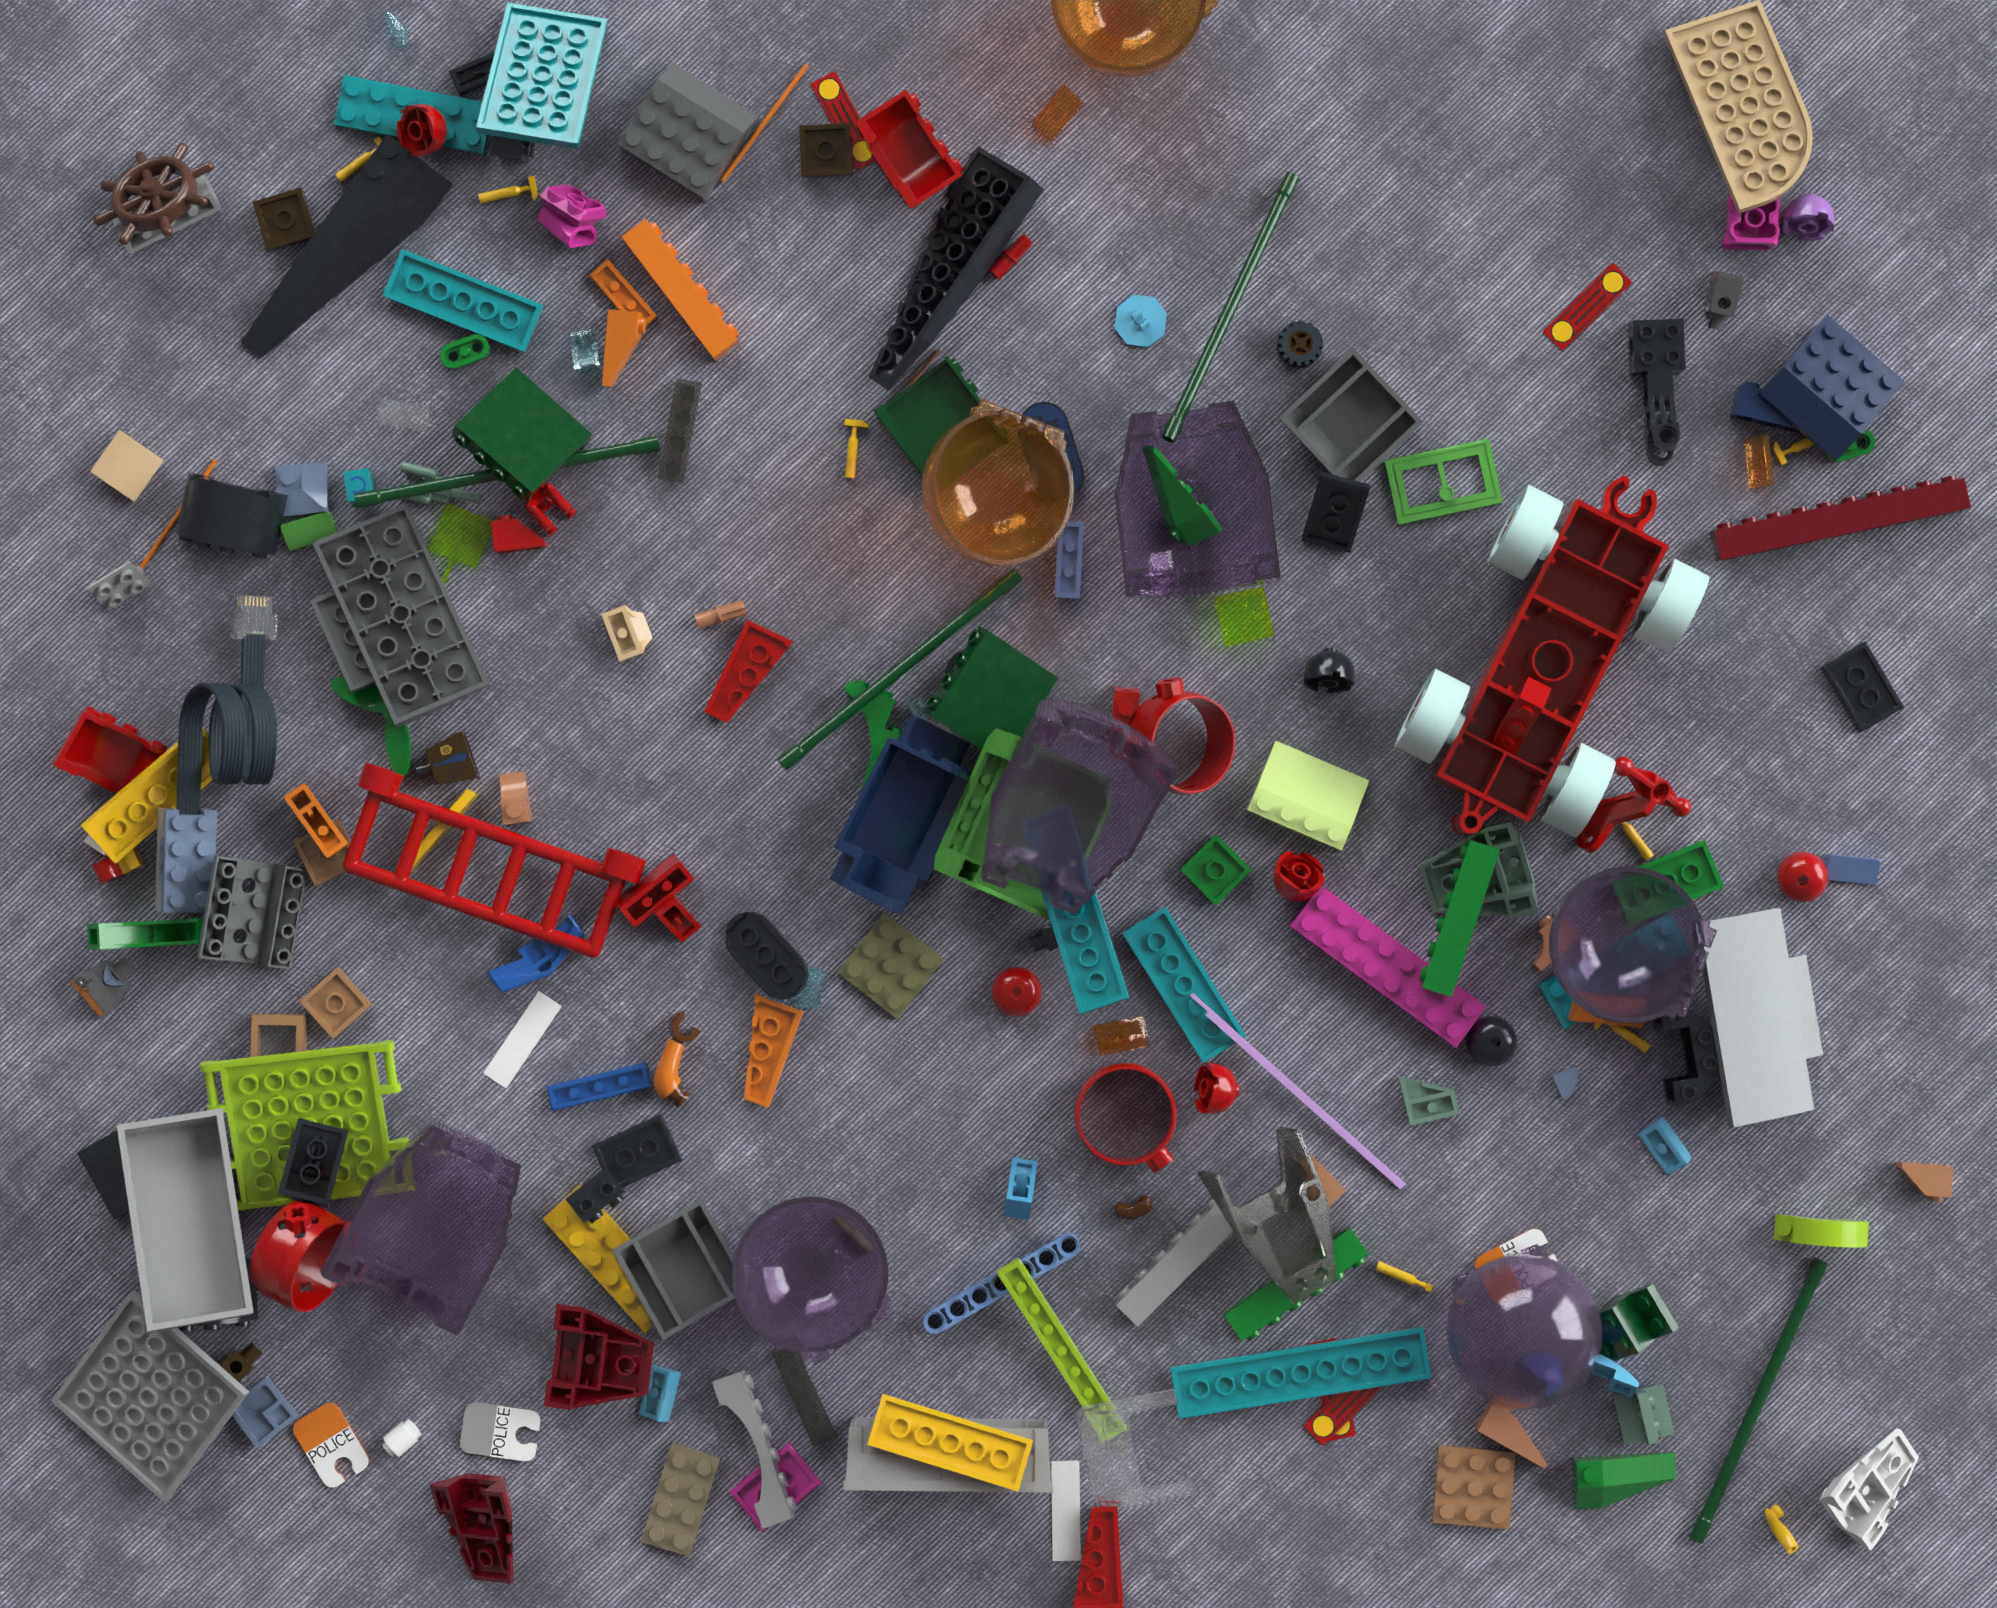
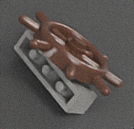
M180 143L171 157L158 156L147 159L144 152L138 151L135 154L137 164L126 171L117 183L103 181L100 184L103 191L112 192V208L95 216L93 222L95 225L101 226L113 220L119 242L125 246L129 254L164 237H170L174 232L221 210L215 191L204 175L214 169V164L207 161L190 170L187 164L182 161L188 150L187 144ZM172 174L178 175V176H176V177L170 179V177L172 176ZM130 195L136 196V197H134V198L128 200L129 197H130Z

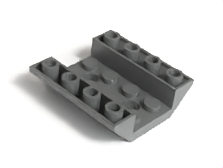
M214 855L197 958L236 961L291 970L307 869ZM248 878L251 886L248 891L244 892L242 890V883ZM237 929H240L242 937L238 942H235L233 934Z

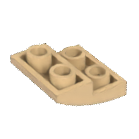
M118 430L90 472L135 502L164 460L121 430Z

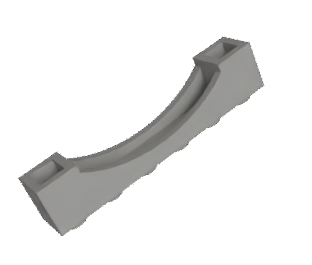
M745 1370L713 1381L712 1384L720 1406L726 1405L740 1418L749 1431L757 1449L761 1465L762 1487L760 1500L754 1506L762 1529L795 1517L794 1512L797 1511L796 1504L792 1496L788 1497L785 1488L788 1486V1481L785 1473L779 1471L777 1462H780L779 1455L775 1447L771 1448L768 1439L771 1437V1432L768 1424L762 1422L760 1414L763 1413L759 1399H754L751 1390L754 1389V1383L751 1375H746Z

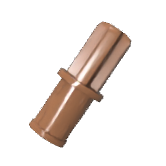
M738 601L721 607L716 605L715 609L694 615L700 630L718 623L723 625L724 621L744 616L746 608L743 601Z

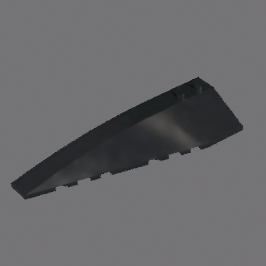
M387 134L297 257L241 343L261 358L266 356L296 328H300L313 314L326 306L325 304L346 290L376 262L386 257L388 252L403 243L415 230L417 231L421 228L451 189L453 183L418 156L411 155L412 152L408 148L404 149L397 140Z
M977 146L964 165L963 171L960 172L962 176L955 180L947 191L946 197L950 199L945 208H940L937 215L939 220L935 230L931 231L928 236L929 244L927 249L919 257L905 290L908 292L904 303L900 302L897 309L899 315L894 326H890L887 333V343L885 347L880 349L869 375L871 380L887 390L911 367L960 309L1044 191L1030 176Z

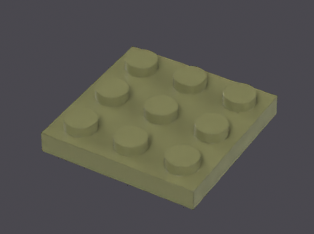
M884 912L837 972L898 1019L944 961V958Z

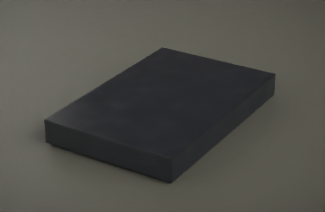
M1321 472L1301 540L1350 553L1371 484Z
M1866 641L1820 667L1858 733L1865 731L1904 708Z
M663 1114L592 1145L602 1170L607 1167L622 1188L683 1160Z
M115 1131L77 1152L114 1220L129 1212L118 1131Z

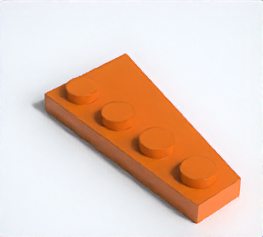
M755 994V1010L752 1018L753 1028L749 1046L750 1056L746 1073L744 1099L769 1108L804 1011Z

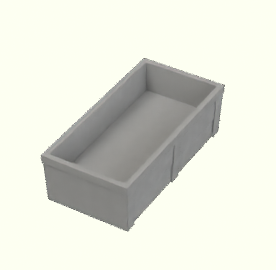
M222 1108L117 1125L147 1332L253 1314Z
M853 1417L849 1426L847 1468L843 1490L1053 1493L1047 1419L963 1418L1033 1440L1019 1490L1015 1491L869 1446L867 1444L875 1417Z

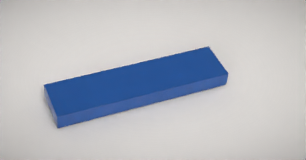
M644 1062L546 1086L551 1109L556 1111L650 1088L652 1084L647 1063Z

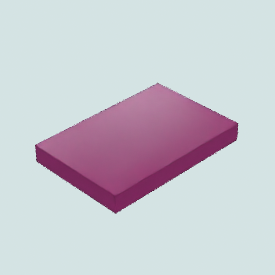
M789 1442L778 1451L780 1462H777L779 1471L784 1472L787 1478L788 1486L785 1488L788 1497L792 1496L796 1504L821 1484V1480ZM760 1466L731 1489L730 1493L762 1532L765 1529H762L754 1504L759 1502L761 1495L762 1474Z

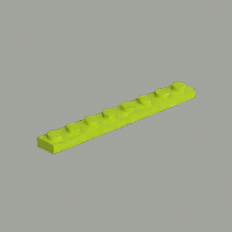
M1018 1257L998 1269V1276L1104 1441L1127 1429V1425L1020 1258Z

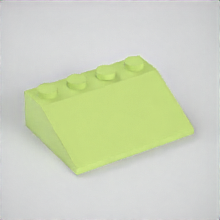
M1275 741L1246 811L1341 851L1354 823L1369 780Z

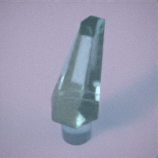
M383 12L391 35L396 36L397 47H407L406 35L410 33L408 28L394 12Z

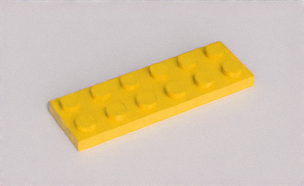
M204 728L202 734L201 789L212 781L209 765V734ZM178 742L81 824V827L115 864L157 828L158 808H176Z
M582 1184L579 1185L573 1192L579 1189L582 1186ZM565 1198L543 1220L645 1333L652 1326L621 1273L612 1252L614 1248L630 1240V1237L604 1208L601 1210L604 1215L592 1224L589 1220L584 1223Z
M882 1394L867 1445L1018 1491L1033 1440Z

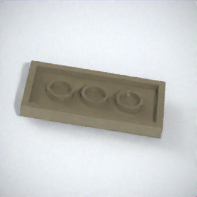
M672 1442L641 1542L690 1557L721 1457Z

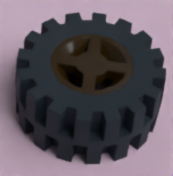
M1294 321L1285 326L1277 340V351L1280 359L1282 358L1286 365L1289 364L1293 368H1304L1312 365L1319 358L1323 349V337L1319 333V329L1314 327L1312 323H1306L1305 321Z

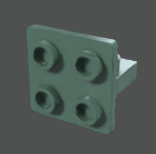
M1662 1384L1637 1389L1631 1398L1619 1393L1613 1395L1621 1435L1625 1445L1642 1441L1649 1445L1659 1443L1658 1438L1674 1434Z

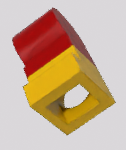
M136 846L116 864L108 857L92 865V868L100 885H103L146 865Z

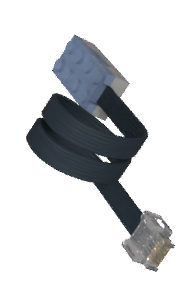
M237 595V613H230V638L242 639L240 684L199 683L190 689L184 699L179 719L176 808H158L155 910L163 913L205 912L214 855H216L217 810L200 808L203 720L207 703L212 694L215 696V701L212 706L209 722V765L213 782L215 784H239L242 779L247 785H268L273 778L277 752V720L272 700L264 690L265 640L278 639V615L272 614V597Z

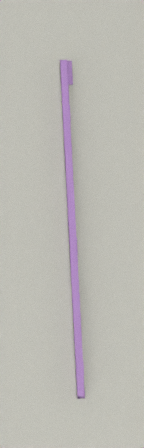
M1194 993L1190 995L1207 1011L1205 1015L1400 1190L1406 1185L1404 1181Z

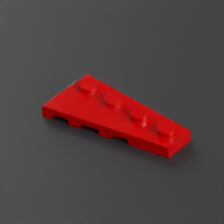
M747 620L704 712L728 723L794 641Z
M1117 1505L1091 1507L1073 1608H1123Z

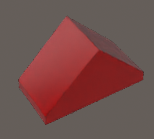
M673 896L654 912L681 942H684L701 928L699 922L677 896Z

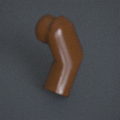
M1143 1195L1133 1205L1117 1202L1114 1214L1138 1219L1151 1211L1152 1199L1149 1196Z

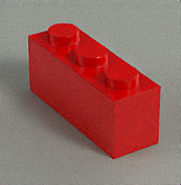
M1528 677L1502 719L1491 744L1515 755L1542 712L1552 688Z
M673 853L642 878L639 884L636 883L620 896L617 906L636 928L691 883L694 877Z

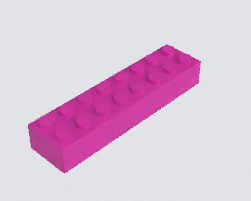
M1321 886L1318 893L1305 902L1289 924L1291 929L1452 1047L1457 1048L1487 1007L1458 985L1455 986L1452 997L1422 988V981L1418 979L1422 967H1427L1428 963L1323 886Z

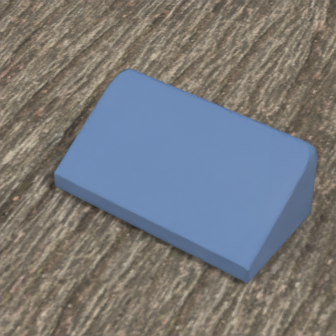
M1826 854L1825 865L1828 870V880L1875 885L1881 859Z

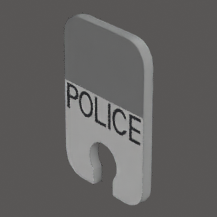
M472 1402L464 1411L460 1446L464 1452L470 1454L530 1461L536 1455L538 1443H520L516 1438V1432L518 1428L524 1426L531 1430L539 1431L541 1417L539 1413L530 1409Z

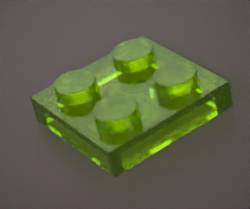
M1264 586L1214 597L1224 647L1275 636Z

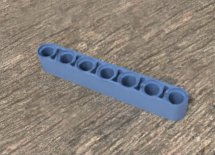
M1066 1232L1022 1256L1020 1260L1023 1264H1028L1031 1267L1030 1275L1035 1279L1074 1257L1080 1250V1242L1075 1234ZM1071 1238L1076 1242V1246L1072 1251L1062 1249L1061 1243L1064 1239ZM1043 1251H1049L1053 1254L1054 1259L1051 1263L1044 1264L1039 1260V1255ZM997 1271L929 1309L924 1316L923 1324L925 1329L933 1334L940 1333L1009 1294L1007 1288L999 1289L995 1286L994 1282L999 1277ZM977 1289H982L987 1294L986 1299L982 1302H977L972 1297L973 1292ZM953 1302H961L965 1307L964 1312L959 1315L952 1313L950 1310L951 1304ZM933 1314H937L942 1318V1324L938 1327H932L928 1323V1318Z

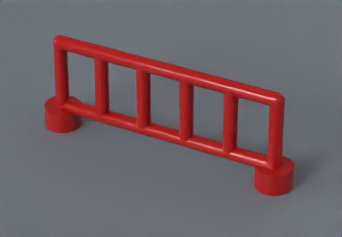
M364 763L357 786L369 791L342 865L345 872L590 958H596L600 955L625 882L627 880L639 884L646 860L608 847L603 862L595 861L398 792L404 775L374 764ZM381 802L415 813L394 873L360 861ZM430 819L463 830L443 890L409 878ZM478 836L512 847L492 907L458 895ZM527 853L561 865L540 924L506 912ZM575 870L609 881L589 941L555 929Z

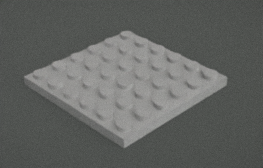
M134 1290L126 1297L51 1402L163 1502H166L248 1395L249 1391L178 1328L147 1332L142 1296Z

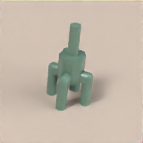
M402 462L401 472L422 477L420 482L444 478L435 469ZM455 488L403 499L432 505L434 501L448 504L452 497L480 504L482 494Z

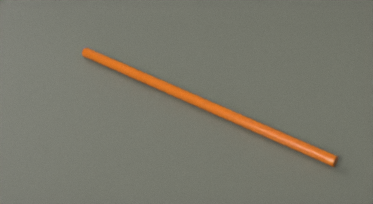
M807 64L802 66L720 178L722 182H725L809 67Z
M215 459L212 460L203 473L204 476H208L217 464ZM181 507L140 564L142 569L145 568L179 519Z

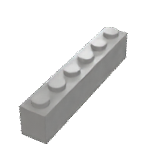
M1217 1195L1214 1196L1206 1205L1208 1210L1202 1216L1199 1213L1196 1214L1188 1223L1190 1228L1184 1234L1181 1231L1177 1233L1170 1241L1172 1246L1166 1252L1163 1250L1158 1252L1152 1259L1154 1264L1148 1270L1143 1268L1134 1277L1136 1282L1130 1288L1125 1286L1116 1295L1118 1299L1115 1302L1116 1306L1137 1327L1246 1219L1245 1215L1224 1195L1220 1198Z

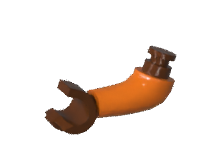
M685 1011L675 1013L669 1021L668 1029L672 1038L668 1039L654 1074V1087L657 1095L662 1100L666 1097L670 1101L674 1100L676 1107L681 1106L690 1095L688 1091L683 1092V1087L679 1084L681 1078L678 1076V1069L684 1050L683 1043L692 1041L701 1032L696 1027H693L685 1035L679 1033L678 1027L682 1020H685Z

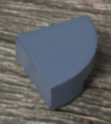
M1576 1066L1551 1076L1561 1099L1568 1097L1577 1085L1578 1072Z

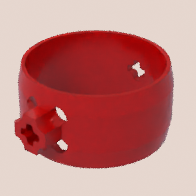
M1181 677L1159 680L1158 683H1155L1157 694L1145 700L1136 709L1128 724L1125 746L1130 766L1143 782L1159 791L1191 795L1209 790L1223 779L1232 764L1236 747V737L1232 721L1224 708L1214 700L1199 693L1184 691ZM1187 699L1198 709L1204 720L1207 733L1206 750L1197 770L1185 781L1172 785L1163 777L1156 764L1154 738L1157 727L1165 713L1175 704Z
M1121 1062L1103 1066L1086 1079L1075 1100L1074 1121L1077 1133L1089 1152L1098 1159L1116 1166L1126 1167L1146 1163L1153 1174L1174 1159L1166 1146L1169 1144L1176 1128L1177 1107L1170 1088L1157 1073L1140 1064ZM1121 1069L1137 1070L1154 1078L1165 1090L1170 1105L1169 1126L1158 1145L1141 1156L1126 1159L1111 1157L1097 1150L1085 1137L1080 1124V1107L1086 1091L1101 1076Z
M295 1201L288 1204L271 1219L255 1246L250 1263V1279L253 1286L265 1297L288 1309L308 1312L317 1308L336 1289L349 1265L354 1245L351 1227L339 1216L316 1204L305 1201ZM285 1223L286 1228L280 1230L278 1228L279 1224ZM299 1233L306 1234L302 1238H295V1235ZM301 1286H310V1292H301Z

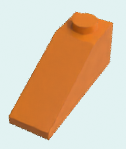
M608 309L602 386L613 387L640 342L642 333L646 331V318H643V313Z
M305 782L283 797L327 859L349 845Z

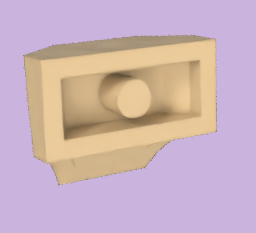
M624 605L601 614L619 662L644 653L645 646L653 638L643 613L632 611Z

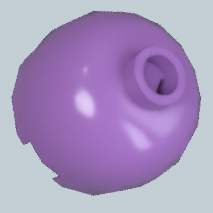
M1806 193L1793 199L1784 211L1783 232L1788 237L1790 234L1800 235V241H1815L1825 238V233L1834 231V211L1829 202L1820 196Z

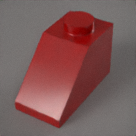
M512 515L498 516L497 521H491L494 552L497 554L548 548L546 541L518 519H513Z

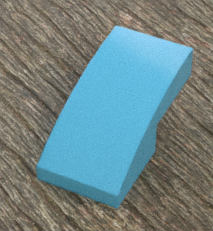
M1594 1352L1587 1362L1585 1371L1609 1380L1608 1390L1631 1398L1638 1389L1639 1382L1627 1370L1609 1358Z

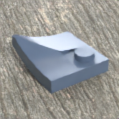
M326 462L275 466L277 493L288 495L283 518L329 511L328 464Z
M268 1376L248 1390V1395L232 1415L257 1449L299 1416Z

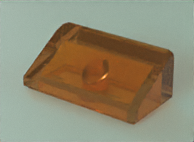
M1063 84L1034 119L1032 127L1052 142L1083 102Z
M1765 434L1745 439L1744 447L1749 488L1760 489L1772 486L1774 481L1769 436Z
M1144 1016L1093 1025L1100 1056L1149 1046Z

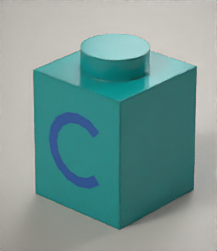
M369 468L343 472L347 501L352 505L355 504L356 507L354 493L375 490L373 471Z

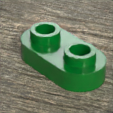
M473 334L445 345L440 351V360L448 369L457 370L484 360L490 353V344L484 336ZM481 344L482 350L478 353L474 352V346ZM457 353L458 359L454 362L450 361V355Z
M1865 430L1858 437V439L1864 441L1863 448L1857 446L1856 440L1836 461H1833L1825 453L1824 456L1833 463L1864 456L1874 449L1875 437L1870 431Z

